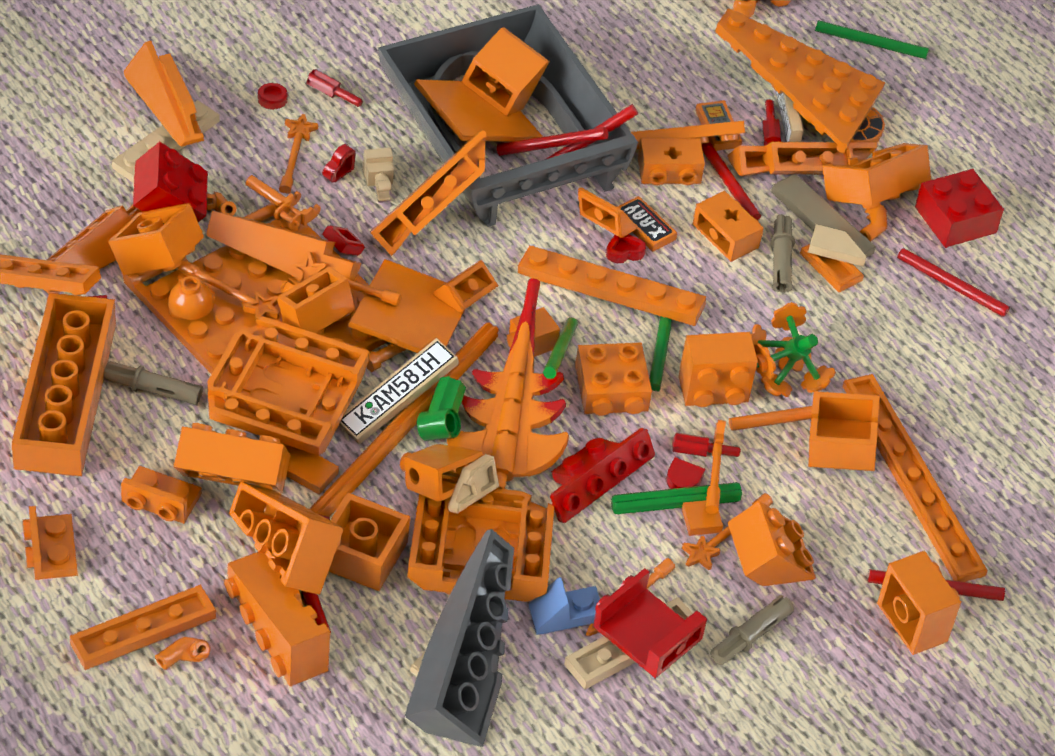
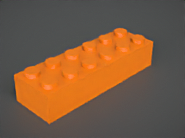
M49 292L11 443L15 470L82 476L105 377L104 371L108 363L116 328L115 299Z

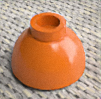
M187 276L171 290L168 306L174 315L183 319L194 320L209 314L213 309L214 300L206 284L195 276Z

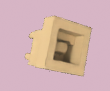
M391 147L366 149L363 154L362 170L367 186H376L378 202L390 201L389 190H391L394 177Z

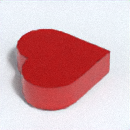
M347 144L340 145L333 153L332 159L325 165L322 172L323 176L333 183L354 170L355 150Z
M630 234L623 238L614 235L607 245L606 257L613 263H624L627 260L638 261L645 256L646 244L641 239Z

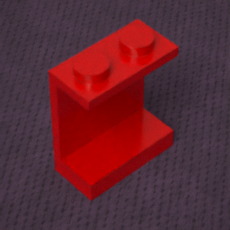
M644 568L637 575L628 576L612 595L606 594L598 601L595 606L596 615L593 627L656 679L703 639L707 618L696 610L684 620L647 589L650 572Z

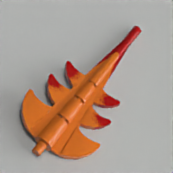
M535 278L528 280L523 310L504 371L487 372L478 369L472 370V375L477 384L483 390L496 394V396L490 399H474L464 395L462 399V405L469 418L486 428L476 432L460 431L457 437L447 439L448 446L482 451V456L485 454L494 456L499 489H505L506 482L513 480L514 477L534 476L552 467L562 456L569 441L567 432L552 435H540L532 432V429L541 428L552 423L561 415L566 407L564 399L550 402L533 400V396H540L551 392L564 380L562 372H557L553 379L546 378L544 374L534 373L535 319L540 281Z

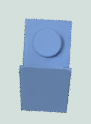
M557 578L548 586L546 594L535 598L529 603L536 635L593 624L596 615L595 606L600 600L597 587L592 586L566 592L562 578Z

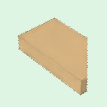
M815 225L808 253L864 267L866 255L845 231Z
M485 454L462 469L448 505L450 512L458 514L499 487L494 456Z

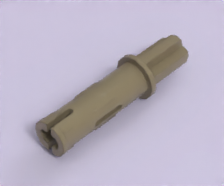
M779 214L774 221V235L770 241L773 247L772 288L775 292H784L785 289L789 292L793 287L792 248L795 246V238L792 236V218Z
M110 361L107 363L104 371L106 380L130 386L135 392L140 389L196 406L203 393V386L149 372L144 370L143 366L134 368Z
M779 595L741 626L732 627L729 631V636L711 649V657L715 659L718 665H723L741 650L744 652L749 651L752 648L753 642L794 612L791 600L787 597L784 598L783 595Z

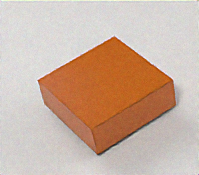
M706 500L683 502L682 513L689 536L720 533L723 529L720 513L709 514L706 512Z

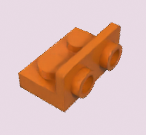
M142 466L138 467L131 479L124 478L121 483L122 502L126 503L130 508L134 510L144 509L157 514L165 521L175 520L183 524L202 495V487Z
M29 506L30 519H23L24 540H32V546L25 547L27 568H34L35 580L78 576L72 514L37 517L36 506Z

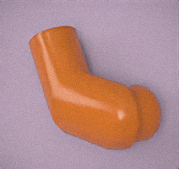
M207 193L208 211L215 209L217 212L231 216L236 213V205L228 201L221 193Z
M882 204L876 208L865 209V213H869L866 218L870 220V223L861 229L860 233L870 242L888 227L887 210Z
M182 637L155 655V659L166 670L179 660L202 662L210 654L211 648L209 643L203 639Z

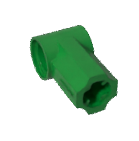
M450 376L440 378L429 410L421 412L417 418L418 434L424 441L455 438L459 435L461 421L458 411L466 390L461 380L453 379Z

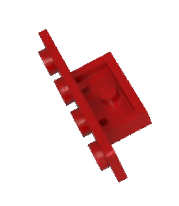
M638 429L621 443L603 438L592 439L586 443L584 448L574 455L566 457L562 464L551 471L554 481L562 484L561 487L550 494V499L559 522L566 523L655 456L647 429Z

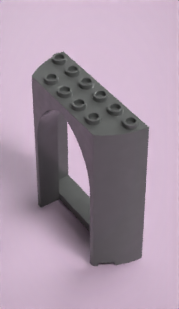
M539 4L378 47L379 60L384 73L443 163L461 148L440 115L416 88L414 83L416 79L453 81L457 77L465 75L473 58L502 27L550 61L532 96L547 109L563 133L593 129L617 114ZM624 123L608 133L607 139L595 141L586 148L487 177H478L463 191V194L476 214L489 227L496 225L498 204L592 176L595 177L604 192L614 188L612 182L620 171L627 170L636 151L638 141Z

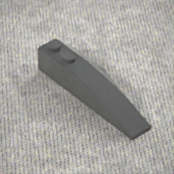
M492 529L486 530L450 593L426 648L405 713L407 719L428 734L479 747L484 745L502 685V673L498 672L499 656L504 655L505 641L501 640L502 623L508 620L509 608H506L504 599L505 592L511 588L514 548Z

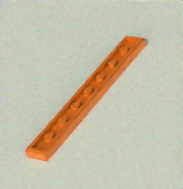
M869 374L844 380L842 387L848 394L880 396L877 448L954 581L966 582L985 577L988 572L987 568L874 375Z

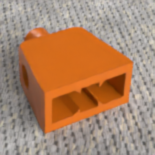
M435 444L414 453L407 452L400 460V468L405 472L406 487L408 490L439 502L452 497L462 469L482 457V451Z

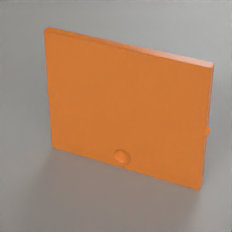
M416 79L414 83L416 88L461 141H469L482 129L486 132V141L514 142L543 137L521 110L505 116L461 81Z
M384 259L370 286L380 290L388 289L400 293L401 300L399 305L395 306L383 302L381 298L365 293L348 326L419 353L436 338L447 347L464 311L458 312L432 293L446 282Z

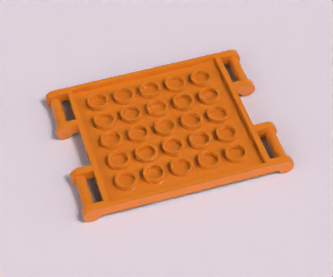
M271 202L244 218L262 222L274 216L275 209L278 206ZM292 211L288 213V215H290L291 217H294L296 215ZM283 218L268 223L291 230L288 227L289 222ZM301 224L296 229L291 230L321 238L308 224L305 226ZM227 245L192 262V264L199 267V270L254 299L256 291L264 298L279 296L282 294L281 285L285 280L291 283L289 281L290 277L298 280L293 275ZM333 250L332 255L337 256V257H340V256ZM163 269L153 270L143 276H139L137 273L124 275L123 280L126 286L211 374L233 335L241 329L247 331L257 324L256 314L244 312L245 302L204 281L202 282L209 287L213 295L214 306L211 312L202 318L194 320L183 319L174 315L168 306L170 292L177 283L188 276L179 270L147 286L143 282L163 273ZM357 274L354 280L355 282L370 286L359 274ZM351 289L355 310L316 334L370 351L366 368L370 372H374L381 368V363L406 349L391 343L374 352L372 350L387 343V341L348 326L365 295L363 292ZM277 304L275 308L279 311V319H270L283 323L280 307Z

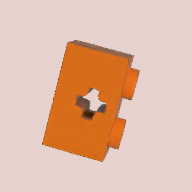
M641 138L638 152L641 184H701L705 166L701 139Z
M725 190L696 204L693 225L728 260L732 262L760 247L763 227L757 219L753 218Z

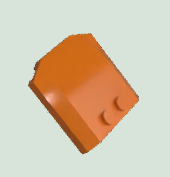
M262 316L257 319V324L249 330L241 329L233 335L207 381L209 419L259 436L266 435L279 438L280 443L319 456L326 451L363 379L370 351Z
M496 488L457 514L448 510L451 497L439 502L419 494L407 578L423 590L451 593L486 530L492 529L514 548L511 588L505 592V599L529 602L546 594L548 588L554 506L548 503L547 508L531 502L532 495L523 491Z

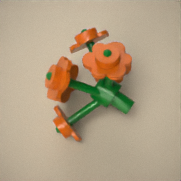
M794 302L787 303L780 309L775 310L774 318L771 320L774 328H783L785 331L790 330L793 338L784 337L781 341L766 340V331L762 329L760 324H755L752 328L751 337L758 360L756 371L762 376L761 381L764 383V388L774 396H780L781 394L785 397L790 396L793 389L791 385L783 380L791 369L795 372H800L804 367L803 364H806L809 371L804 375V381L800 385L802 389H806L809 393L825 389L831 382L830 379L836 374L834 368H827V366L823 365L816 370L811 361V348L818 344V338L814 334H809L806 337L799 335L797 326H801L806 322L805 314L807 311L805 307H798ZM768 347H778L774 354L770 355ZM776 360H779L778 366L782 370L779 375L773 373L776 371L774 362Z

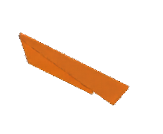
M152 41L145 42L125 68V78L179 146L204 141L203 133L196 121V108L171 54L161 55L158 58Z
M483 129L370 231L372 236L391 256L398 250L411 232L416 235L485 172L486 132Z
M771 142L767 146H738L727 157L739 176L770 172V175H823V165L831 163L836 166L848 165L847 159L852 157H858V162L866 160L876 150L878 144L850 142L845 152L841 153L837 150L838 144L836 142Z
M123 205L107 209L47 260L96 266L102 269L116 260L108 241L137 213L142 211L133 205L127 210ZM46 291V292L49 294V292H50V293H60V292H62V291Z
M217 211L211 212L206 232L208 237L299 278L300 273L294 270L291 264L303 263L306 252H312L315 263H326L327 267L330 266L349 280L354 281L360 270V262L332 255L335 242L244 217H235Z

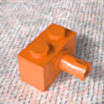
M330 266L301 283L294 277H290L289 281L291 283L285 280L281 285L282 294L277 296L283 323L313 333H317L332 323L341 320L344 316L355 310L348 278Z

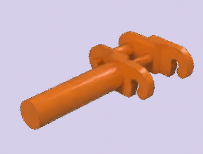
M250 175L245 182L246 186L278 206L275 209L274 218L276 220L283 218L289 222L288 227L291 230L296 229L301 224L303 226L307 225L320 213L321 206L315 204L314 208H304L302 211L294 208L293 206L301 198V193L295 191L294 195L289 194L285 197L253 175ZM292 211L296 215L294 217H291L290 215H288V213Z

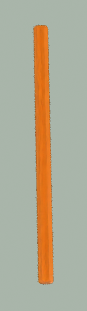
M490 322L485 323L455 354L458 357L459 364L444 377L450 376L458 380L498 338V327L493 326ZM439 381L405 407L310 507V510L330 517L339 507L346 493H352L417 424L419 414L429 410Z

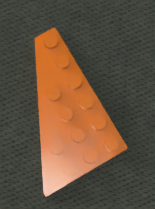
M730 8L727 9L719 20L715 32L723 40L727 41L736 53L742 52L752 61L750 66L765 81L771 83L772 87L779 94L784 92L794 102L793 108L803 118L813 124L821 135L827 134L838 144L837 150L841 153H844L885 86V82L873 75L866 74L846 62L828 56L818 49L805 45L793 37L784 35L768 25L761 24L745 16L743 13Z

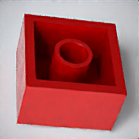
M159 141L135 161L133 206L145 212L190 203L197 221L200 222L207 216L208 171L201 165L195 164L182 156L177 150Z
M974 169L922 182L915 208L944 248L997 233L1004 208Z

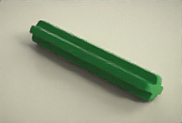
M740 483L719 484L718 487L721 489L719 504L739 502L741 500L742 489ZM710 485L616 494L612 496L611 507L616 515L682 508L683 502L705 501L707 488Z

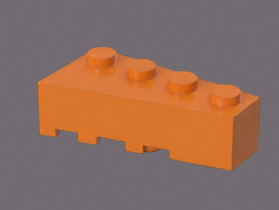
M240 481L229 512L231 517L246 536L254 539V547L258 552L264 553L268 557L269 566L273 571L279 572L282 575L280 580L286 587L320 595L334 554L340 546L344 528L275 490Z
M255 552L227 563V579L224 580V585L231 599L237 598L239 601L240 613L244 622L247 625L252 623L256 630L255 637L261 650H268L272 656L271 664L275 674L278 677L284 676L291 687L327 672L330 648L329 628L325 623L317 625L315 621L317 613L310 605L303 607L299 590L286 587L280 580L282 575L279 572L273 571L269 566L268 557L264 553Z

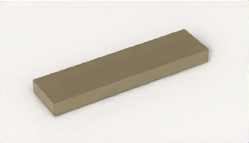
M796 174L772 185L771 193L813 231L816 224L845 231L863 251L866 258L874 254L876 246Z

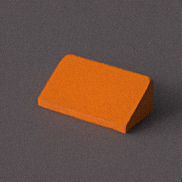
M582 187L578 189L580 215L620 238L637 229V226L623 210Z
M480 260L432 293L458 312H462L499 285L484 262Z

